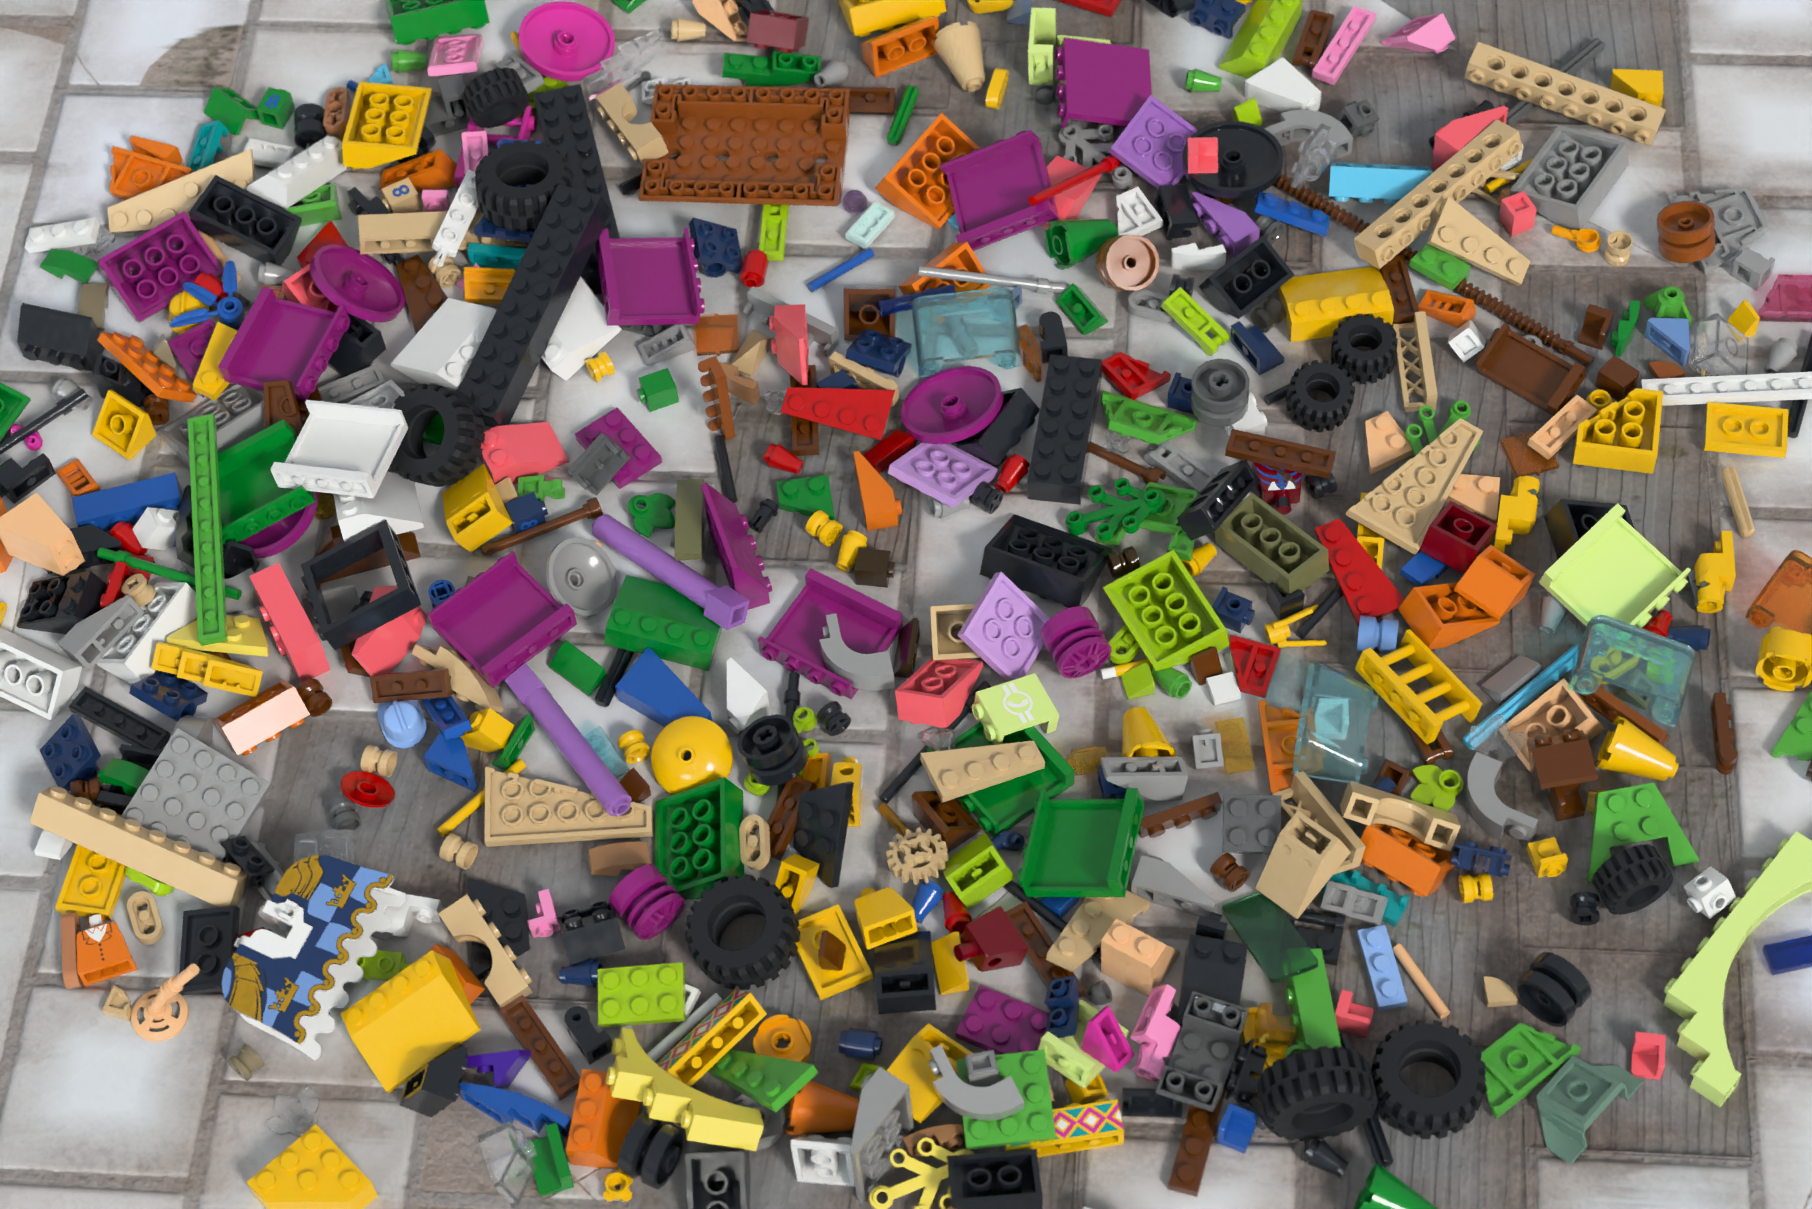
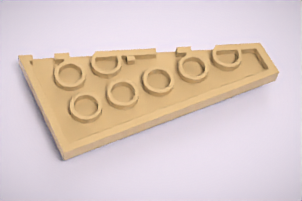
M253 149L108 207L109 232L152 230L185 211L190 219L189 211L215 175L246 190V187L255 181Z
M1460 418L1441 433L1437 439L1424 447L1415 457L1408 460L1386 478L1382 484L1364 496L1360 502L1348 509L1345 515L1416 555L1422 545L1429 525L1438 516L1483 431Z
M485 766L484 843L486 847L653 836L652 806L631 802L626 813L610 816L593 793L581 792L577 788L540 779L531 780L519 777V774L511 772L506 774Z

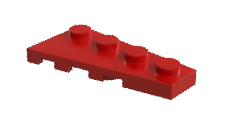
M788 387L781 414L881 441L895 390Z
M1339 518L1316 527L1314 530L1319 543L1328 549L1329 565L1357 627L1359 626L1360 615L1372 616L1378 619L1399 611L1398 608L1405 600L1404 597Z

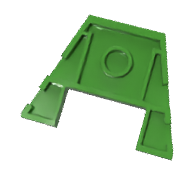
M1149 482L1142 490L1160 489L1165 493L1167 500L1164 509L1156 514L1149 513L1140 524V528L1174 535L1167 548V553L1174 550L1179 559L1191 561L1194 540L1191 541L1186 532L1182 530L1177 518L1198 496V491ZM1135 510V511L1130 512V513L1128 514V516H1129V515H1133V516H1134L1135 513H1136L1138 510ZM1121 523L1114 531V536L1110 540H1100L1097 533L1095 537L1098 543L1119 547L1126 532Z
M1654 782L1596 793L1592 826V847H1590L1589 855L1590 866L1587 874L1588 882H1592L1593 875L1597 869L1611 858L1609 848L1665 838L1671 867L1699 862L1698 856Z

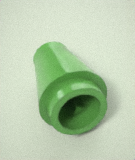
M399 49L397 52H392V71L404 73L426 68V54Z
M1194 68V70L1187 71L1185 89L1190 90V92H1219L1222 77H1217Z
M1172 667L1155 671L1154 668L1152 670V676L1155 677L1170 697L1181 699L1191 690L1192 682L1189 680L1188 675Z

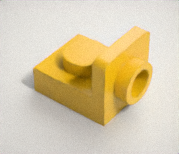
M1555 837L1527 844V851L1538 878L1544 876L1555 877L1566 870L1568 857L1566 853L1561 854Z

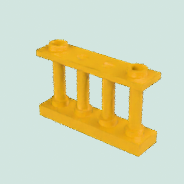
M1411 629L1406 630L1397 650L1380 657L1370 647L1362 651L1355 670L1426 744L1435 741L1444 721L1458 714H1461L1469 723L1474 722L1483 704ZM1407 658L1416 668L1398 676L1389 665ZM1425 676L1433 687L1416 695L1406 684ZM1443 695L1452 704L1437 713H1433L1425 703Z

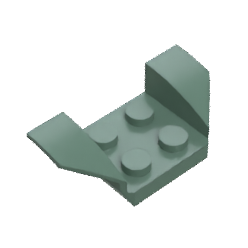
M1572 1055L1536 1096L1546 1148L1571 1165L1587 1147L1584 1132L1617 1095L1628 1101L1642 1085L1643 1081L1620 1066L1589 1065Z

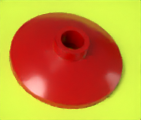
M355 771L347 773L340 782L343 794L361 806L370 808L385 807L390 805L395 797V791L388 781L369 772Z

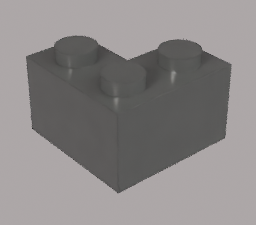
M459 73L437 79L441 96L430 98L424 126L432 132L434 137L467 129L470 114L462 100V93L465 88L462 74Z

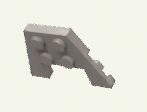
M1749 188L1715 190V193L1700 194L1699 191L1690 192V195L1677 196V193L1667 194L1669 205L1681 201H1697L1709 206L1714 213V231L1719 244H1716L1715 250L1710 256L1698 261L1705 275L1768 232V224Z

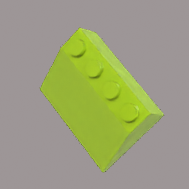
M1174 550L1103 587V591L1155 671L1190 663L1192 655L1211 647H1216L1219 652L1230 646L1225 626Z

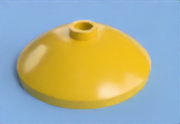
M697 716L679 718L668 724L657 736L651 752L652 770L659 784L672 795L723 777L728 779L733 765L732 745L727 734L716 723ZM690 751L692 757L690 760L685 761L684 753Z

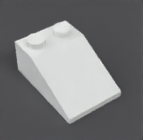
M820 1135L800 1136L792 1139L791 1150L797 1181L855 1187L850 1156L852 1139L847 1137H840L837 1140L825 1139Z

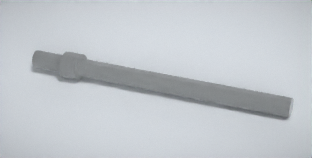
M918 266L917 276L1014 288L1020 285L1022 289L1035 290V293L1042 294L1047 292L1063 293L1068 287L1065 283L1049 282L1045 278L1032 280L927 266Z

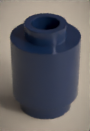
M856 1028L841 1031L839 1053L845 1054L846 1057L874 1060L876 1055H881L883 1038L878 1037V1031Z

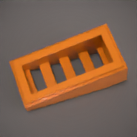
M133 135L129 138L133 152L181 165L183 162L179 148L174 145Z
M1426 290L1418 304L1419 312L1425 311L1427 316L1456 328L1461 327L1469 320L1472 321L1476 315L1474 300L1432 290ZM1432 301H1436L1434 306L1431 307L1430 304L1432 303Z
M78 458L55 471L72 497L101 491L98 484Z

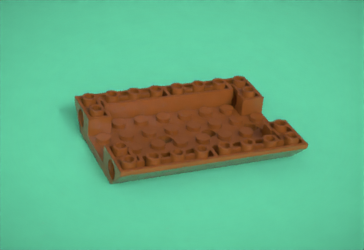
M655 84L650 122L661 134L669 153L657 160L644 159L639 201L838 206L842 200L849 135L850 89ZM674 154L680 155L677 159L668 158ZM720 156L728 157L724 161L717 160ZM769 157L777 158L774 162L766 161ZM819 158L826 159L824 163L815 162Z

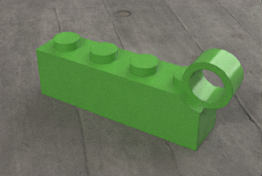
M1322 949L1287 950L1284 961L1280 962L1279 970L1281 979H1285L1286 982L1285 1002L1286 1005L1291 1007L1290 1028L1292 1031H1295L1297 1040L1295 1045L1287 1049L1284 1058L1288 1054H1296L1308 1048L1312 1050L1322 1046H1327L1328 1048H1333L1334 1046L1341 1047Z

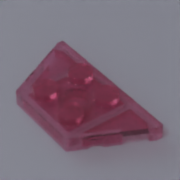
M1779 274L1762 308L1758 311L1759 321L1812 322V275Z

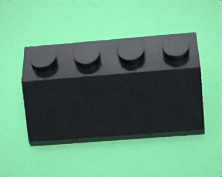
M217 175L214 176L189 211L191 222L200 232L264 264L270 262L279 266L283 264L290 254L302 222L301 217Z

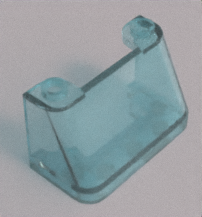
M994 288L918 297L912 302L913 331L919 377H929L944 370V362L995 357L996 364L1004 369L1021 367L1013 291L1010 289Z
M1596 615L1588 622L1575 651L1567 689L1587 695L1596 692L1602 681L1654 699L1652 707L1653 717L1657 721L1675 728L1681 714L1693 671L1695 652L1684 643L1606 615Z
M1309 662L1296 736L1292 775L1304 771L1308 777L1345 783H1349L1350 780L1360 783L1361 773L1367 774L1369 757H1364L1369 717L1371 711H1377L1379 695L1373 694L1374 688L1322 662Z

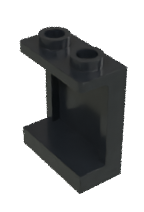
M121 744L119 748L122 755L121 760L134 763L149 771L163 751V749H145L137 744H132L131 746ZM111 784L108 792L100 791L97 801L101 808H108L122 815L133 797L125 795L122 786Z

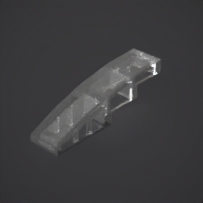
M659 28L618 46L619 54L600 62V71L583 77L585 94L588 99L592 100L618 83H623L649 64L665 48L662 29Z

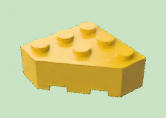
M1636 388L1629 392L1628 396L1618 403L1615 401L1600 410L1597 416L1579 423L1575 439L1573 464L1653 474L1658 454L1663 391Z
M317 1124L246 1182L253 1196L265 1209H364L378 1197L372 1182Z

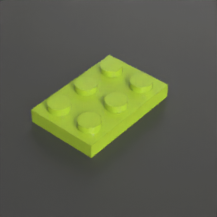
M683 962L598 969V1025L600 1028L686 1021L685 965Z

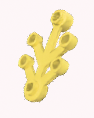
M923 1138L916 1145L917 1152L921 1156L931 1155L947 1163V1156L975 1154L971 1150L960 1149L953 1153L935 1145L934 1141L930 1138ZM924 1141L929 1142L931 1145V1150L928 1153L921 1150V1143ZM902 1149L893 1150L889 1155V1162L892 1166L906 1168L920 1176L891 1188L886 1186L873 1188L868 1197L870 1205L874 1209H887L892 1205L893 1199L925 1187L919 1203L914 1209H930L941 1180L949 1177L948 1165L936 1169L909 1157ZM897 1152L901 1153L904 1157L901 1164H897L893 1160V1155ZM950 1185L946 1195L939 1199L940 1209H946L943 1206V1201L947 1197L951 1198ZM879 1192H884L887 1195V1201L883 1204L877 1201L876 1197Z

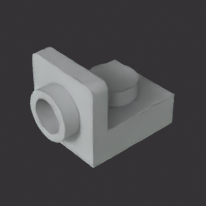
M1213 729L1197 730L1196 735L1190 737L1193 746L1195 770L1223 767L1220 733L1213 734Z

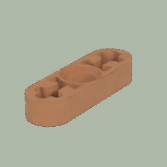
M345 87L332 89L326 97L323 125L327 135L331 137L341 136L346 131L350 116L351 98Z
M77 912L61 914L62 973L66 989L83 986V982L77 972L76 935L81 932V924Z

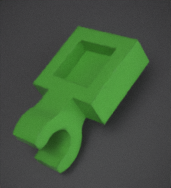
M544 475L518 477V498L532 492L535 493L538 501L543 500L544 503L545 496L553 499L565 498V488H562V480L560 479L546 481Z

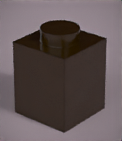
M859 548L854 569L856 585L888 588L889 578H894L896 563L891 562V552Z

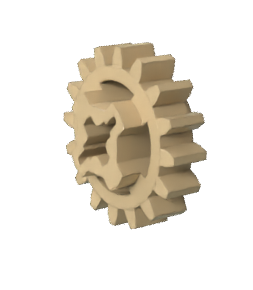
M917 827L916 833L906 829V836L903 837L897 834V843H889L890 850L886 851L889 871H893L895 878L902 876L903 883L905 884L909 879H913L914 885L918 884L919 879L929 883V876L932 875L938 878V870L946 869L945 862L949 861L946 842L941 840L940 834L933 836L932 829H928L925 833H922L920 827Z

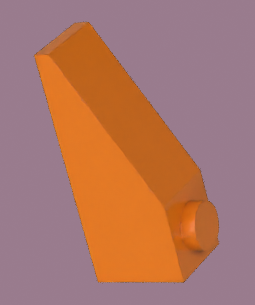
M441 149L383 170L379 190L382 192V188L406 178L410 179L417 192H423V190H443L456 184L454 175L457 164Z
M859 451L853 452L867 531L898 526V515L902 514L900 499L894 498L893 489Z

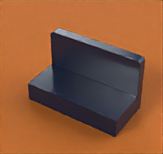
M1240 321L1231 325V343L1259 376L1284 363L1282 354L1257 325L1248 329Z

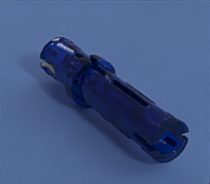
M953 284L934 289L927 287L924 289L925 291L883 301L880 300L878 301L880 314L884 317L885 315L924 306L931 308L935 307L937 303L956 300L955 287Z

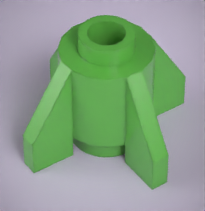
M1666 286L1647 295L1644 299L1643 305L1655 311L1656 318L1689 319V327L1691 326L1692 318L1684 302V293L1679 288Z

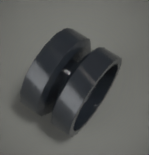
M778 714L764 716L755 720L744 729L739 736L737 744L739 753L747 764L754 780L759 784L767 786L780 785L792 780L803 770L809 756L802 738L799 737L793 721L787 716Z
M1549 952L1539 954L1530 964L1529 970L1524 972L1514 984L1516 997L1521 1004L1536 1018L1555 1027L1567 1025L1575 1015L1576 1009L1581 1007L1591 994L1589 982L1584 975L1563 957Z
M644 1112L633 1123L623 1142L618 1157L617 1168L619 1173L633 1179L641 1175L642 1183L655 1189L662 1188L670 1179L682 1155L686 1138L685 1129L671 1123L663 1126L661 1120L651 1119L648 1113Z

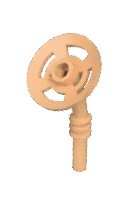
M191 964L177 976H172L162 983L160 989L151 990L137 1000L131 1012V1023L135 1032L140 1037L148 1041H164L174 1037L183 1029L188 1019L189 1010L184 997L179 992L183 989L184 984L199 973L200 970L196 964ZM178 1002L180 1006L178 1019L172 1017L173 1008L171 1004ZM140 1007L144 1008L145 1018L141 1025L138 1021ZM167 1025L169 1026L168 1029L163 1030V1031H159V1032H151V1031H150V1028L159 1029V1028H163V1027H165V1026H167Z

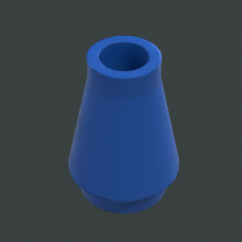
M930 880L929 883L923 881L922 884H918L911 904L914 909L916 922L920 924L943 899L941 895L944 890Z

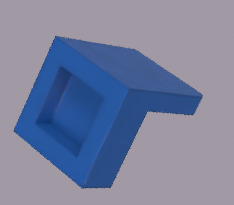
M1229 1103L1218 1128L1217 1143L1245 1154L1256 1130L1257 1114Z

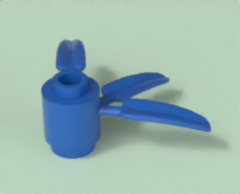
M233 261L225 263L223 291L228 293V297L223 298L219 303L216 302L217 296L207 289L190 282L183 284V289L206 306H215L217 311L208 312L206 308L189 311L173 318L169 326L180 327L209 320V317L218 315L220 323L238 330L245 319L241 301L233 297V293L237 291L235 263Z

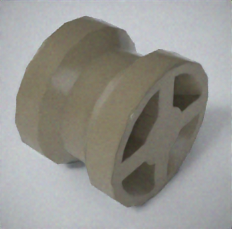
M246 1044L240 1048V1053L237 1056H232L227 1060L233 1070L245 1081L252 1077V1072L255 1069H260L265 1065L259 1055Z

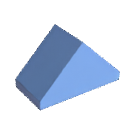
M1650 318L1647 321L1644 337L1682 367L1686 365L1690 351L1689 319Z

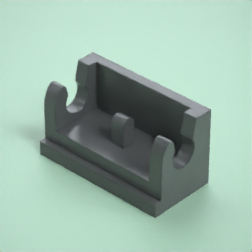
M600 433L567 471L584 489L588 488L594 495H598L631 457L616 439Z

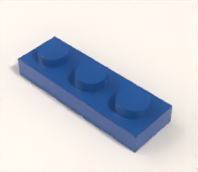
M1261 192L1256 197L1254 212L1324 237L1326 236L1329 229L1330 216L1326 215L1323 211L1303 207L1295 201L1289 202L1280 199L1272 193Z
M452 696L421 699L424 709L446 740L458 738L466 731L472 729L468 718Z

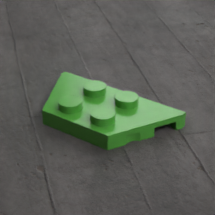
M1104 390L1101 395V405L1107 427L1119 435L1132 436L1141 439L1145 443L1160 444L1196 429L1198 421L1196 418Z
M1812 691L1772 750V757L1780 758L1781 755L1797 756V760L1801 761L1812 760Z
M1519 1023L1481 1053V1060L1485 1062L1486 1067L1484 1089L1493 1117L1498 1119L1560 1070L1572 1055L1575 1057L1579 1055L1581 1048L1574 1043L1570 1046L1555 1040L1556 1036L1546 1032H1538L1533 1027L1523 1023Z

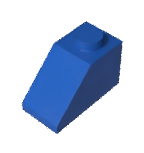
M440 732L423 756L427 770L475 792L477 785L463 739L458 737L446 740Z

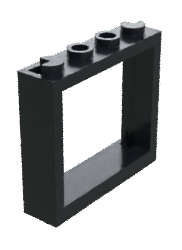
M387 520L301 564L304 573L301 580L309 591L306 594L307 599L315 609L311 611L313 618L320 626L317 628V632L321 640H327L334 650L421 605L399 538ZM385 548L398 588L331 622L319 582Z

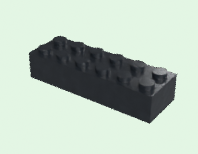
M1050 354L1027 481L1028 499L1081 505L1090 442L1092 440L1102 381V359Z

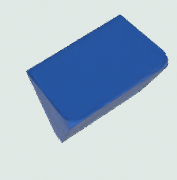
M1042 897L1039 901L1062 918L1079 901V897Z

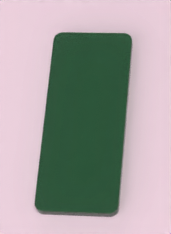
M1260 892L1222 906L1223 915L1244 944H1248V951L1271 983L1284 981L1318 967L1317 958L1282 909Z

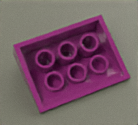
M185 211L97 260L98 270L138 323L168 307L173 297L183 292V284L186 282L194 283L202 272L212 274L217 278L222 276L224 271Z
M701 484L708 529L730 588L750 600L748 610L769 604V592L773 591L769 577H763L761 572L765 570L760 555L755 556L754 550H757L753 535H747L746 530L749 529L745 514L740 515L737 506L709 484Z

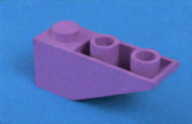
M1195 191L1192 193L1191 202L1197 218L1204 223L1208 233L1213 234L1218 239L1220 245L1223 244L1225 251H1228L1233 258L1259 239V227L1245 212Z

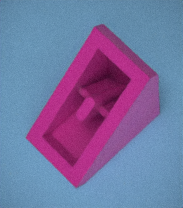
M1105 1006L1088 1022L1081 1050L1113 1072H1118L1135 1055L1110 1006Z

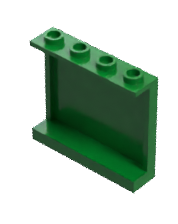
M284 419L218 454L223 548H225L229 540L238 543L316 502L313 491H307L302 485L295 489L278 487L270 470L274 462L285 463L298 438L297 432Z
M979 722L938 751L993 745V743L987 740L984 734V727ZM1034 726L1005 735L1003 744L1034 741L1045 760L1044 769L958 797L964 810L967 813L972 812L977 818L981 829L986 833L989 831L993 837L1002 831H1008L1034 813V804L1036 800H1039L1041 789L1046 790L1049 799H1054L1075 784L1074 769ZM930 747L926 749L927 752H934Z
M1127 788L1125 799H1049L1046 790L1041 789L1039 800H1036L1034 804V820L1029 825L1028 845L1023 849V866L1018 870L1017 876L1018 884L1022 886L1026 896L1125 897L1145 806L1138 788Z

